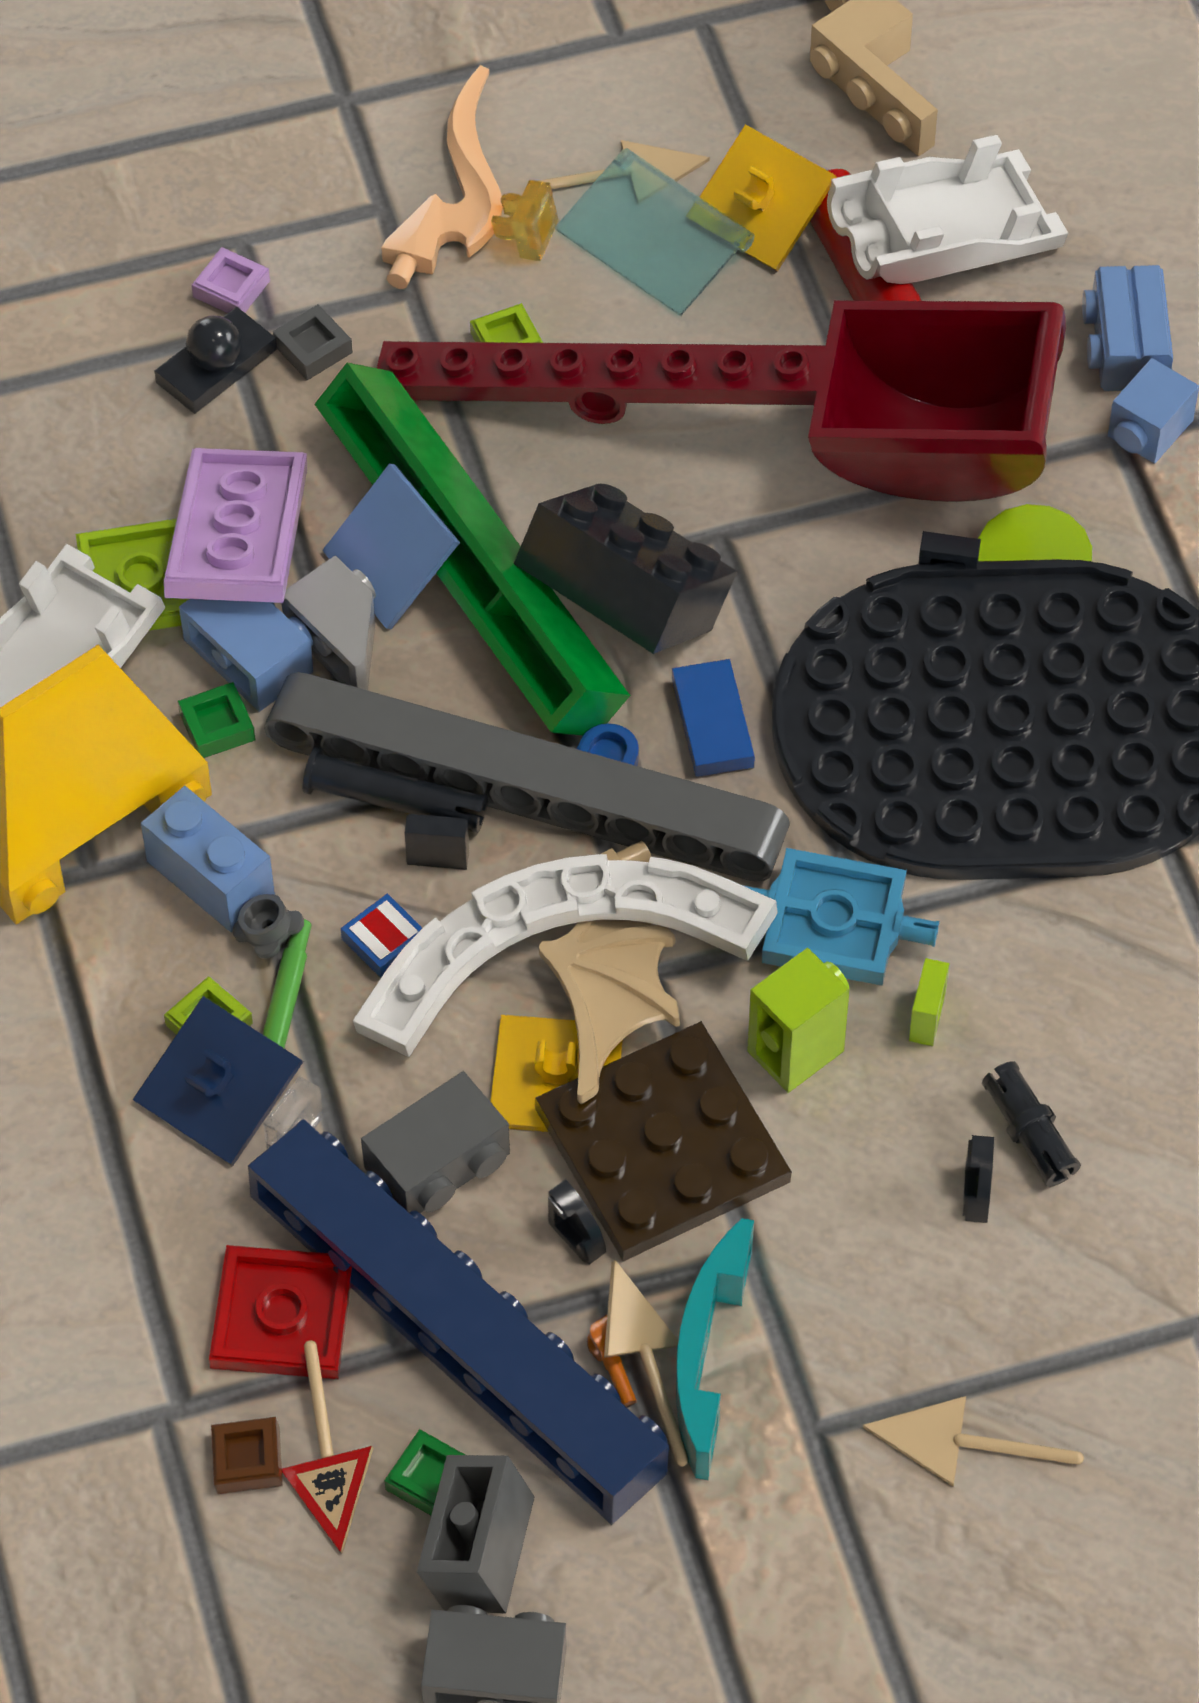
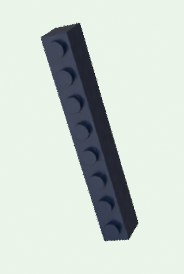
M302 1119L248 1165L250 1197L309 1251L328 1253L330 1259L336 1265L333 1266V1270L337 1274L338 1268L346 1271L352 1266L350 1288L611 1525L667 1475L669 1445L661 1428L649 1417L644 1415L637 1417L621 1403L618 1392L606 1378L597 1373L591 1376L574 1361L570 1348L559 1336L552 1332L544 1334L530 1322L524 1307L513 1295L506 1291L498 1293L483 1280L480 1269L467 1254L459 1250L453 1253L437 1238L434 1227L421 1213L415 1210L409 1213L393 1199L391 1190L381 1177L372 1171L364 1173L351 1162L344 1146L334 1135L327 1131L320 1134L306 1120Z

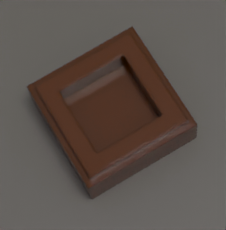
M276 1417L211 1425L214 1486L218 1494L283 1486L280 1426Z

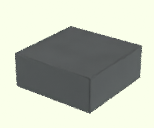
M319 304L272 331L273 336L276 337L277 349L306 380L311 379L353 353L352 339Z

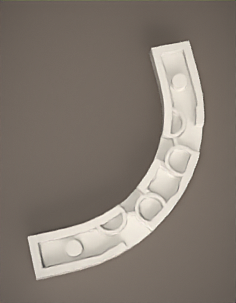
M607 854L568 857L537 864L507 874L471 892L473 899L449 913L441 921L434 918L425 925L402 949L383 974L354 1018L353 1023L357 1033L410 1057L440 1009L456 988L473 971L514 943L548 929L577 922L631 920L652 923L691 935L748 961L778 914L776 900L696 866L664 858L650 857L649 862L608 860Z

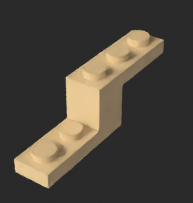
M824 0L832 12L812 24L810 62L816 72L821 77L834 82L848 95L855 107L867 111L884 126L886 132L894 141L902 142L918 157L934 147L938 109L887 66L910 51L913 13L897 0Z

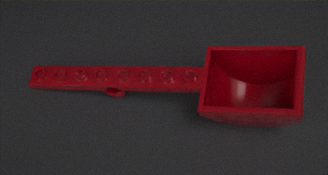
M834 300L826 345L383 341L377 369L392 371L413 400L568 402L571 410L578 417L596 424H610L619 421L625 414L627 403L814 405L808 435L812 453L823 466L839 477L859 486L898 497L943 502L977 501L1001 497L1022 490L1035 482L1043 473L1047 454L1046 434L1057 364L1064 346L1066 317L1063 306L1056 302Z

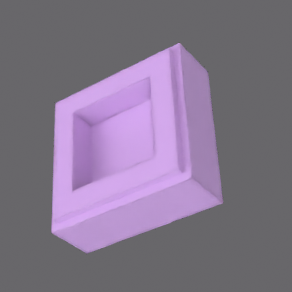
M221 247L193 282V297L226 313H229L235 307L240 308L246 313L270 282L269 268Z

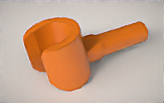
M607 1315L591 1325L587 1337V1346L590 1353L598 1361H603L614 1388L620 1396L621 1403L628 1407L635 1404L637 1400L623 1367L622 1360L619 1356L604 1358Z

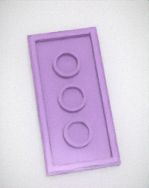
M192 449L164 578L165 598L284 603L307 474V453Z

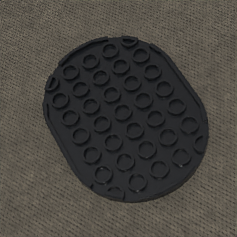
M1062 559L978 561L977 569L966 568V563L960 562L916 564L892 569L867 578L866 584L849 591L840 598L833 597L820 607L805 623L803 631L782 660L776 677L772 703L773 742L781 772L789 789L809 817L831 838L868 861L881 866L907 870L906 874L946 880L1087 877L1128 871L1150 864L1173 853L1199 834V610L1169 588L1161 590L1146 581L1132 577L1133 572L1130 570L1098 562Z

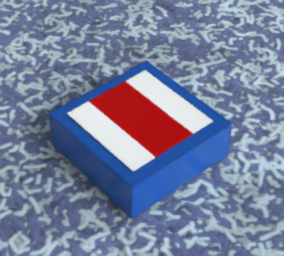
M387 893L341 927V938L381 978L402 949L418 934L422 927Z

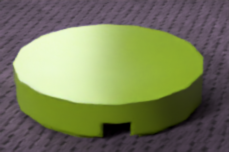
M1025 504L1005 509L987 522L978 539H981L978 561L1062 559L1092 562L1093 547L1085 529L1072 516L1051 506Z

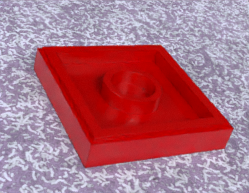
M226 1245L209 1355L210 1369L308 1377L304 1344L307 1341H314L317 1345L322 1378L339 1379L351 1290L352 1266L346 1271L338 1268L337 1274L333 1270V1266L336 1265L332 1262L328 1253Z

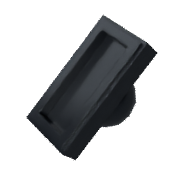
M235 307L224 317L206 316L197 320L188 330L186 346L154 370L155 380L165 391L192 413L196 414L277 350L276 337L238 307Z

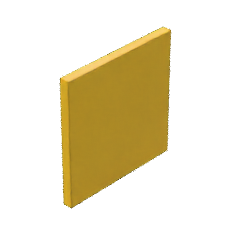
M745 124L686 218L778 272L829 192L831 179L837 177Z
M501 1014L490 1102L509 1123V1129L548 1132L535 1110V1097L578 1078L579 1051L575 1020ZM623 1040L610 1052L603 1066L621 1058Z

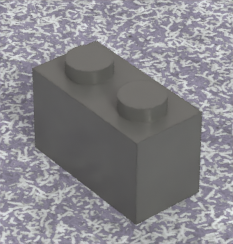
M462 1071L361 1138L364 1169L372 1171L381 1177L391 1190L393 1199L407 1212L410 1213L412 1210L419 1213L423 1211L433 1212L444 1206L453 1197L456 1189L476 1176L478 1178L489 1176L504 1163L507 1155L510 1154L509 1123L470 1077Z
M447 1455L417 1569V1573L444 1611H448L453 1606L468 1605L480 1608L486 1613L506 1614L535 1498L509 1456Z
M468 1605L453 1606L448 1611L431 1609L421 1683L423 1703H560L567 1650L566 1623L554 1622L550 1616L537 1612H522L512 1618L488 1615L484 1610Z

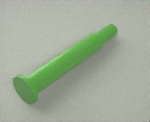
M304 919L303 929L297 934L290 935L288 947L283 950L263 1030L264 1036L284 1049L307 960L305 951L312 924Z

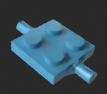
M786 848L781 873L771 885L770 890L744 886L776 900L778 914L766 932L762 949V963L783 966L808 947L823 963L829 961L836 965L846 979L883 986L889 956L898 945L899 939L935 947L940 921L904 916L902 895L907 870Z

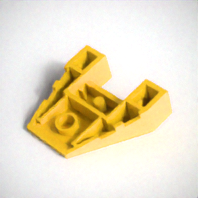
M99 644L0 707V907L16 925L32 914H40L48 910L57 901L58 897L66 892L60 859L142 805L153 813L183 786L189 788L204 802L206 798L212 795L208 762Z

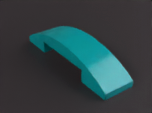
M741 1218L723 1236L707 1258L692 1287L680 1327L676 1376L677 1420L689 1465L695 1478L709 1480L720 1422L721 1393L699 1389L716 1302L742 1306L753 1248L754 1220Z

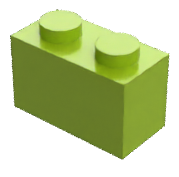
M808 947L750 989L747 1052L787 1093L791 1092L843 1053L845 1048L849 984L836 965L829 961L823 963Z

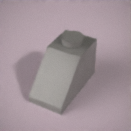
M335 555L286 589L284 603H281L282 613L288 619L292 616L298 618L306 626L313 639V645L311 646L312 655L340 683L368 690L375 633L373 599H375L376 593L369 579L360 570L354 569L351 571Z

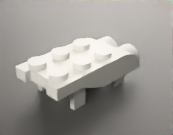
M998 135L973 140L965 160L926 157L903 162L901 157L876 162L873 170L831 179V187L827 198V209L832 226L841 236L847 235L850 238L853 261L861 276L865 279L881 276L886 282L896 284L920 282L1061 248L1068 236V231L1056 212L1046 214L1027 182L1031 169L1020 150L998 154L1002 145Z
M68 544L64 546L48 569L43 564L35 561L19 582L24 597L0 618V707L98 644L121 668L165 609L161 597L138 584L131 593L93 572L95 566L91 558Z

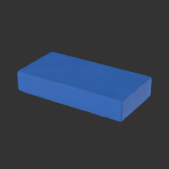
M730 659L672 668V683L695 777L754 768L755 755Z

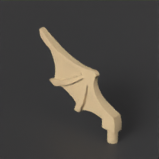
M643 841L635 843L617 853L613 848L601 853L607 854L608 860L649 862L650 857H652ZM631 920L577 922L576 926L568 934L556 940L542 941L539 945L540 957L560 981L575 1016L579 1051L577 1100L580 1104L585 1103L598 1093L599 1077L605 1060L610 1052L627 1035L646 1024L660 1020H666L675 1027L680 1026L677 1001L664 991L658 976V960L662 949L673 947L676 941L674 934L668 927Z

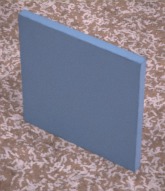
M389 464L327 543L323 552L329 559L336 555L351 571L358 569L369 579L376 593V597L373 599L375 616L386 629H392L460 542L396 465Z

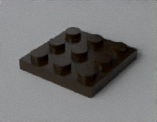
M702 1021L603 1066L599 1077L598 1093L583 1104H580L577 1100L578 1078L535 1097V1110L623 1262L791 1182V1169Z

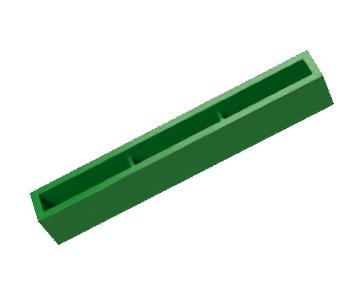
M347 362L314 404L372 485L389 464H395L460 542L436 574L550 732L583 736L589 729L597 725L607 724L631 696L553 589L514 564L521 546L393 372Z

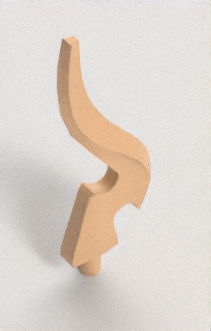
M482 65L476 69L465 83L448 117L447 147L464 198L459 203L449 204L443 202L437 194L431 195L385 240L381 247L383 262L392 265L387 281L397 289L407 288L414 271L433 275L439 249L446 242L455 241L464 244L467 249V257L470 258L489 241L499 225L503 212V199L499 186L483 155L475 122L479 97L489 76V69Z

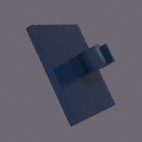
M202 996L132 1100L234 1166L304 1061Z

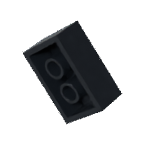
M598 483L538 503L514 561L516 566L652 654L712 631L738 572L720 560L721 556L716 550L707 545L687 540L673 531L674 526L670 521L657 514L643 512L627 501L628 498L623 491L608 484Z

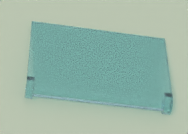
M625 148L618 154L555 226V229L680 316L690 307L738 250L740 252L747 251L755 238L754 233L628 148Z

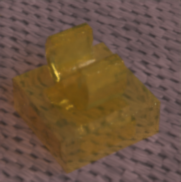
M529 180L522 196L516 193L502 195L501 203L504 214L510 217L493 216L491 222L496 237L503 240H516L520 258L541 261L559 219L550 183Z

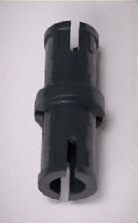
M1015 1061L997 1066L994 1070L1000 1078L995 1079L992 1073H988L983 1078L982 1085L989 1091L1009 1123L1006 1132L1013 1142L1023 1145L1042 1175L1043 1182L1047 1187H1053L1068 1180V1177L1063 1170L1067 1169L1071 1175H1074L1080 1169L1081 1163L1074 1157L1053 1123L1056 1115L1049 1105L1040 1104L1019 1071L1020 1068Z

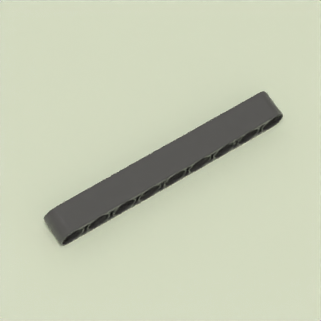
M291 673L286 677L264 727L266 735L274 743L293 752L310 756L311 751L316 746L322 748L323 755L478 795H487V807L628 847L643 841L652 854L754 882L765 881L770 878L790 826L789 818L782 810L760 800L306 673Z

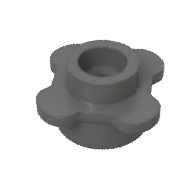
M262 894L253 897L243 905L239 912L238 921L233 926V935L238 942H248L254 946L258 957L264 959L271 958L279 952L280 947L288 941L290 935L297 934L303 929L304 918L299 911H289L279 896Z

